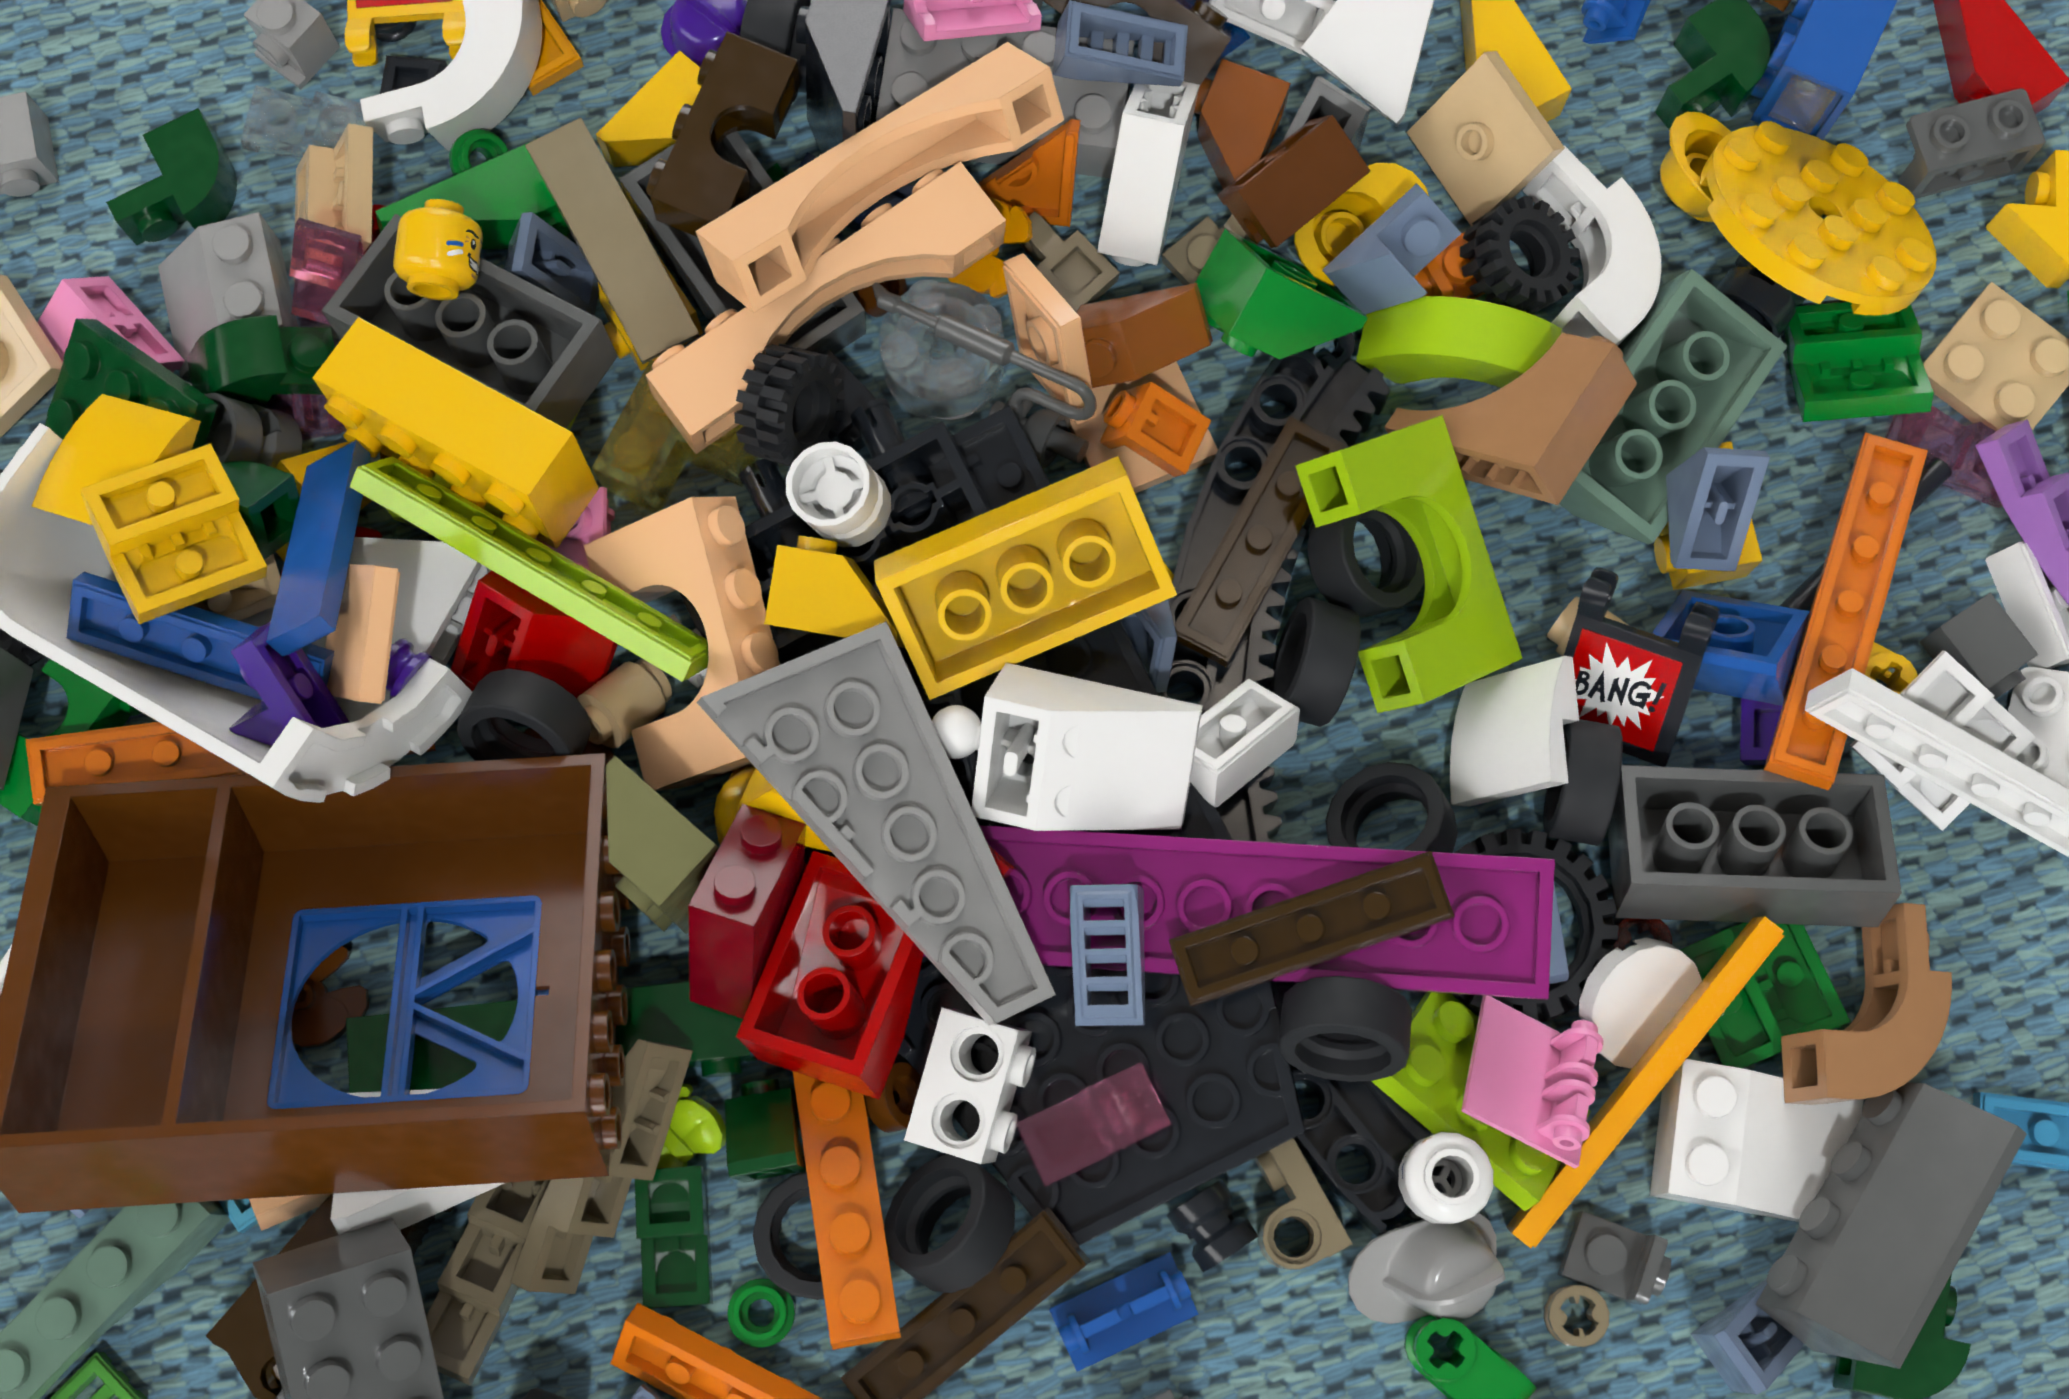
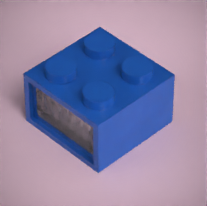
M1797 0L1792 12L1790 11L1774 41L1773 46H1775V49L1768 61L1767 68L1751 94L1760 100L1750 120L1759 124L1764 121H1772L1784 128L1804 132L1823 140L1853 97L1897 0Z

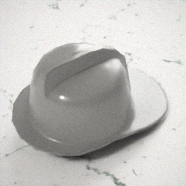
M1478 1212L1474 1217L1459 1223L1439 1224L1423 1219L1390 1230L1371 1240L1356 1256L1348 1274V1293L1358 1311L1373 1321L1388 1324L1412 1321L1427 1315H1432L1436 1318L1455 1319L1457 1321L1472 1317L1486 1306L1493 1296L1496 1286L1506 1279L1504 1268L1496 1258L1497 1245L1494 1229L1490 1221Z

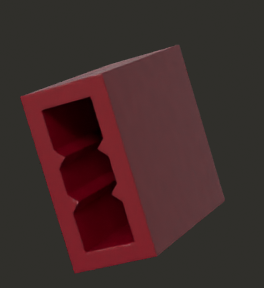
M742 804L688 905L689 989L691 1002L742 1019L744 1018L804 874L806 824Z

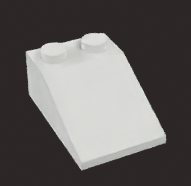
M1686 1059L1662 1088L1650 1196L1799 1222L1803 1210L1810 1202L1815 1200L1831 1172V1162L1834 1155L1848 1142L1861 1119L1864 1099L1816 1105L1787 1104L1784 1099V1081L1781 1077L1748 1069Z

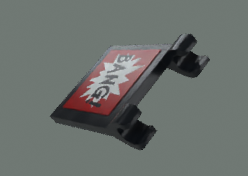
M1596 567L1591 573V577L1584 583L1576 618L1564 656L1573 657L1579 719L1619 726L1623 737V753L1661 767H1666L1720 611L1715 606L1696 602L1691 613L1686 618L1679 643L1605 618L1619 578L1612 571Z

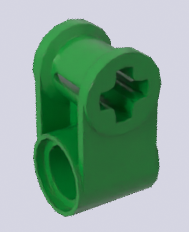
M1427 1315L1413 1322L1405 1335L1404 1348L1407 1359L1447 1399H1529L1537 1389L1511 1362L1491 1347L1489 1348L1467 1326L1455 1319L1436 1318L1432 1315ZM1433 1333L1444 1337L1451 1334L1446 1345L1453 1354L1447 1362L1436 1357L1429 1361L1434 1349L1427 1341Z

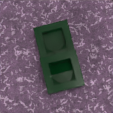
M703 1166L656 1169L653 1181L635 1179L636 1239L641 1240L643 1306L649 1309L713 1304L710 1234Z

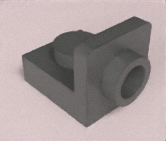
M1579 1211L1557 1275L1631 1304L1647 1305L1651 1295L1658 1297L1662 1293L1669 1277L1671 1258L1664 1256L1668 1240L1657 1235H1644L1585 1211Z

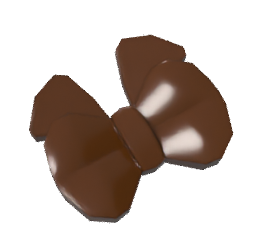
M344 946L335 950L321 962L307 979L299 993L292 1016L293 1042L301 1047H321L334 1042L347 1031L346 1018L365 1016L369 1008V996L366 988L358 985L328 992L327 987L322 982L334 974L349 959L350 951Z

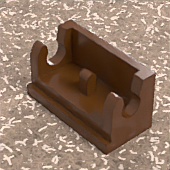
M1329 115L1309 120L1217 194V196L1224 205H1227L1243 230L1256 244L1264 239L1270 248H1276L1371 171L1335 117Z

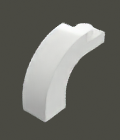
M463 0L466 19L465 34L461 47L451 63L438 75L425 82L360 99L364 123L369 127H373V131L385 142L411 144L423 139L426 133H430L448 151L451 149L454 141L467 131L474 129L492 130L514 109L523 97L535 73L542 44V19L539 0Z
M1564 145L1565 149L1523 189L1527 196L1533 197L1535 204L1541 200L1550 204L1547 213L1549 217L1559 211L1565 218L1559 227L1563 233L1572 228L1576 238L1571 242L1580 251L1584 273L1582 290L1551 323L1562 328L1561 333L1585 338L1601 336L1618 346L1644 319L1657 296L1661 278V253L1658 238L1645 207L1622 177L1607 189Z

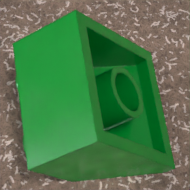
M1226 228L1195 281L1198 284L1208 324L1224 333L1221 337L1224 343L1249 357H1254L1257 350H1260L1280 360L1360 330L1368 319L1364 313L1334 286L1313 277L1306 268Z

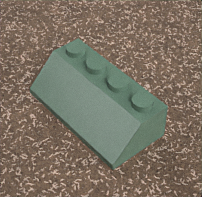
M1692 268L1659 286L1657 296L1647 315L1618 345L1623 352V359L1637 385L1559 503L1576 517L1646 544L1654 543L1668 523L1666 475L1703 447L1719 448L1787 347L1785 343Z

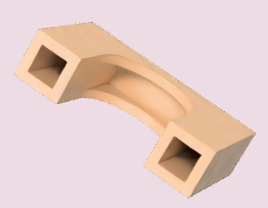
M736 496L690 497L585 544L584 549L590 572L644 603L673 591H679L697 610L707 636L708 667L703 685L695 699L686 708L675 714L631 730L643 780L655 791L692 786L752 765L697 704V701L705 695L780 665L778 650L772 637L770 625L764 624L766 610L762 599V589L756 576L745 534V524L740 515Z

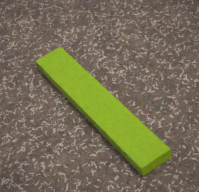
M392 456L357 467L349 486L681 682L708 667L707 639Z

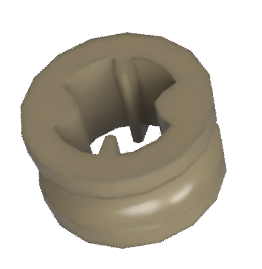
M1567 1285L1558 1288L1549 1296L1544 1306L1543 1319L1547 1330L1555 1340L1568 1346L1586 1347L1595 1344L1605 1335L1609 1326L1610 1313L1606 1301L1597 1291L1588 1286ZM1581 1297L1590 1305L1585 1315L1592 1324L1585 1333L1582 1328H1574L1572 1335L1563 1328L1568 1317L1560 1308L1567 1299H1569L1571 1304H1578Z

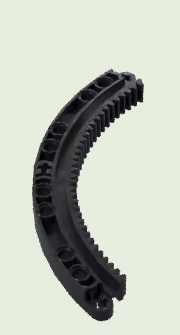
M1352 333L1334 339L1338 342L1335 351L1338 358L1327 354L1319 360L1314 355L1315 347L1280 360L1274 357L1255 384L1217 451L1186 527L1172 582L1177 595L1168 599L1174 625L1176 623L1175 618L1185 607L1256 479L1254 478L1247 482L1236 481L1228 475L1225 468L1232 463H1246L1258 475L1289 417L1284 419L1271 418L1263 412L1261 406L1269 401L1281 402L1290 409L1291 417L1346 444V448L1355 445L1360 432L1365 433L1368 430L1373 415H1380L1383 411L1391 390L1383 379L1384 374L1374 367L1370 373H1367L1351 360L1355 344ZM1311 514L1227 667L1176 642L1167 690L1176 683L1191 684L1200 694L1201 700L1198 705H1203L1201 715L1247 679H1251L1269 690L1274 676V670L1269 667H1271L1276 654L1277 646L1274 643L1281 624L1278 620L1285 604V595L1298 554L1313 519ZM1158 692L1159 696L1168 698L1166 692ZM1267 766L1220 806L1216 807L1233 840L1286 843L1270 839L1277 835L1282 825L1281 817L1267 815L1268 812L1273 810L1278 800L1276 792L1265 790V788L1270 786L1275 775L1274 768ZM1272 981L1280 1020L1284 993L1296 983ZM1291 1065L1295 1084L1310 1086L1316 1092L1319 1099L1317 1114L1312 1119H1303L1306 1133L1294 1138L1305 1159L1349 1211L1377 1237L1390 1230L1402 1227L1403 1225L1400 1223H1395L1387 1231L1385 1229L1387 1225L1381 1220L1395 1217L1406 1207L1407 1204L1404 1202L1398 1186L1399 1166L1405 1153L1418 1140L1431 1136V1132L1371 1081L1347 1082L1324 1079L1302 1072ZM1344 1147L1358 1148L1368 1159V1175L1360 1184L1346 1182L1337 1172V1155ZM1434 1167L1432 1176H1438L1442 1167ZM1448 1174L1446 1180L1451 1186V1176ZM1434 1183L1435 1188L1440 1193H1444L1440 1185ZM1410 1208L1404 1212L1407 1217L1415 1222L1423 1220Z

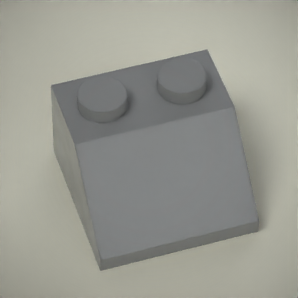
M259 212L197 227L158 266L174 348L185 360L179 370L180 377L183 380L190 379L187 357L192 348L204 333L214 327L237 319L263 315H277L279 327H298L280 240Z

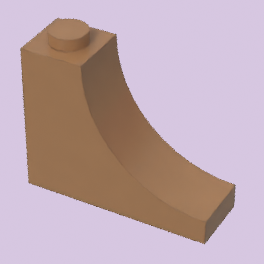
M1561 333L1553 346L1541 359L1501 389L1475 401L1451 408L1427 411L1397 408L1384 428L1390 433L1443 415L1465 480L1559 505L1632 393L1637 382L1623 359V352L1612 341L1601 336L1585 338Z

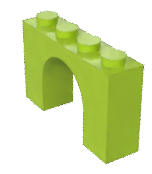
M1443 415L1295 465L1315 527L1353 517L1370 510H1377L1393 517L1406 529L1421 557L1425 578V591L1422 607L1417 618L1402 633L1358 652L1377 713L1424 704L1523 659Z

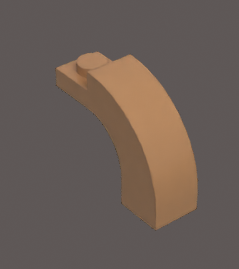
M1895 904L1879 927H1862L1865 972L1864 996L1856 1017L1844 1030L1821 1029L1781 1036L1785 1103L1816 1105L1878 1097L1905 1085L1928 1063L1941 1041L1948 1021L1952 995V972L1930 970V939L1927 932L1926 906L1924 904Z

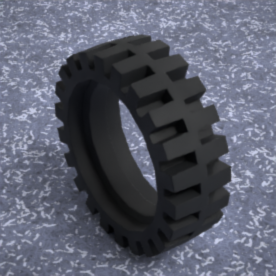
M1506 829L1496 834L1491 832L1478 837L1470 843L1468 842L1454 853L1555 859L1554 882L1564 889L1576 909L1580 936L1574 960L1568 966V981L1549 984L1548 1000L1491 996L1541 1023L1571 1011L1579 1005V999L1587 977L1600 960L1613 950V945L1618 940L1619 926L1614 925L1613 917L1617 913L1615 901L1607 897L1605 890L1609 885L1603 875L1596 876L1590 868L1593 862L1584 853L1578 856L1571 851L1572 844L1561 838L1555 841L1547 838L1548 833L1532 830L1529 833L1521 832V829ZM1451 993L1479 1016L1483 995Z

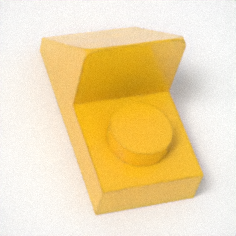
M2055 150L2036 172L2031 173L2025 188V204L2011 203L2004 205L1986 225V230L2046 288L2059 289L2069 279V151Z

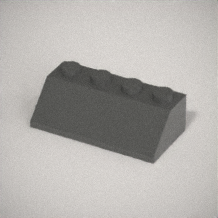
M1908 1082L1892 1092L1866 1099L1862 1108L1863 1115L1848 1142L1834 1155L1831 1162V1172L1815 1200L1810 1202L1803 1210L1797 1232L1784 1255L1770 1268L1767 1275V1285L1755 1304L1812 1351L1898 1369L1901 1368L2027 1135L2019 1126L1930 1085Z

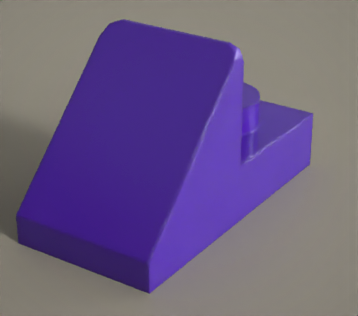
M271 622L259 627L230 651L239 664L240 672L245 682L252 689L256 690L263 700L253 706L229 727L231 732L273 746L292 717L321 728L350 722L302 648L282 657L266 643Z

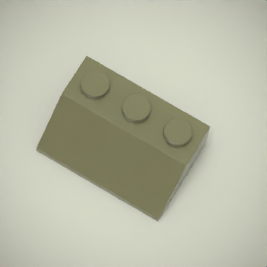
M614 756L606 765L609 862L623 875L615 887L664 932L674 923L687 934L689 932L688 905L719 848L619 758Z

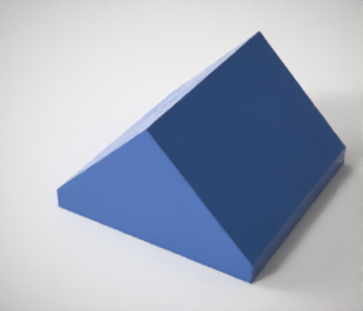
M1682 590L1652 634L1679 643L1686 618L1691 613L1696 602L1715 606L1720 611L1693 689L1783 706L1810 611Z

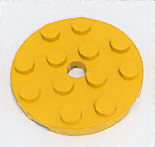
M1764 121L1759 126L1740 128L1724 136L1702 169L1700 185L1709 187L1713 201L1707 210L1719 231L1759 271L1805 299L1821 304L1828 295L1852 303L1853 314L1887 315L1899 312L1913 303L1934 275L1937 261L1936 249L1926 224L1913 207L1916 202L1914 195L1903 185L1888 181L1869 166L1866 155L1850 144L1840 143L1836 146L1807 133L1784 128L1772 121Z

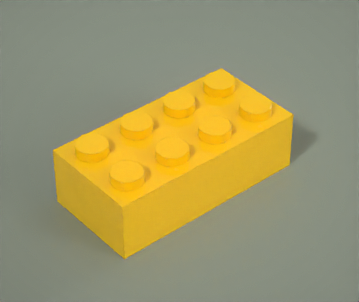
M360 317L356 319L313 376L314 381L327 399V403L324 405L325 409L345 426L347 430L343 436L349 443L357 440L373 458L379 452L388 457L393 456L482 509L501 518V520L530 537L537 538L555 549L559 547L599 490L573 432Z
M1118 456L874 560L876 585L929 700L1000 671L1005 663H1019L1177 595L1130 480Z

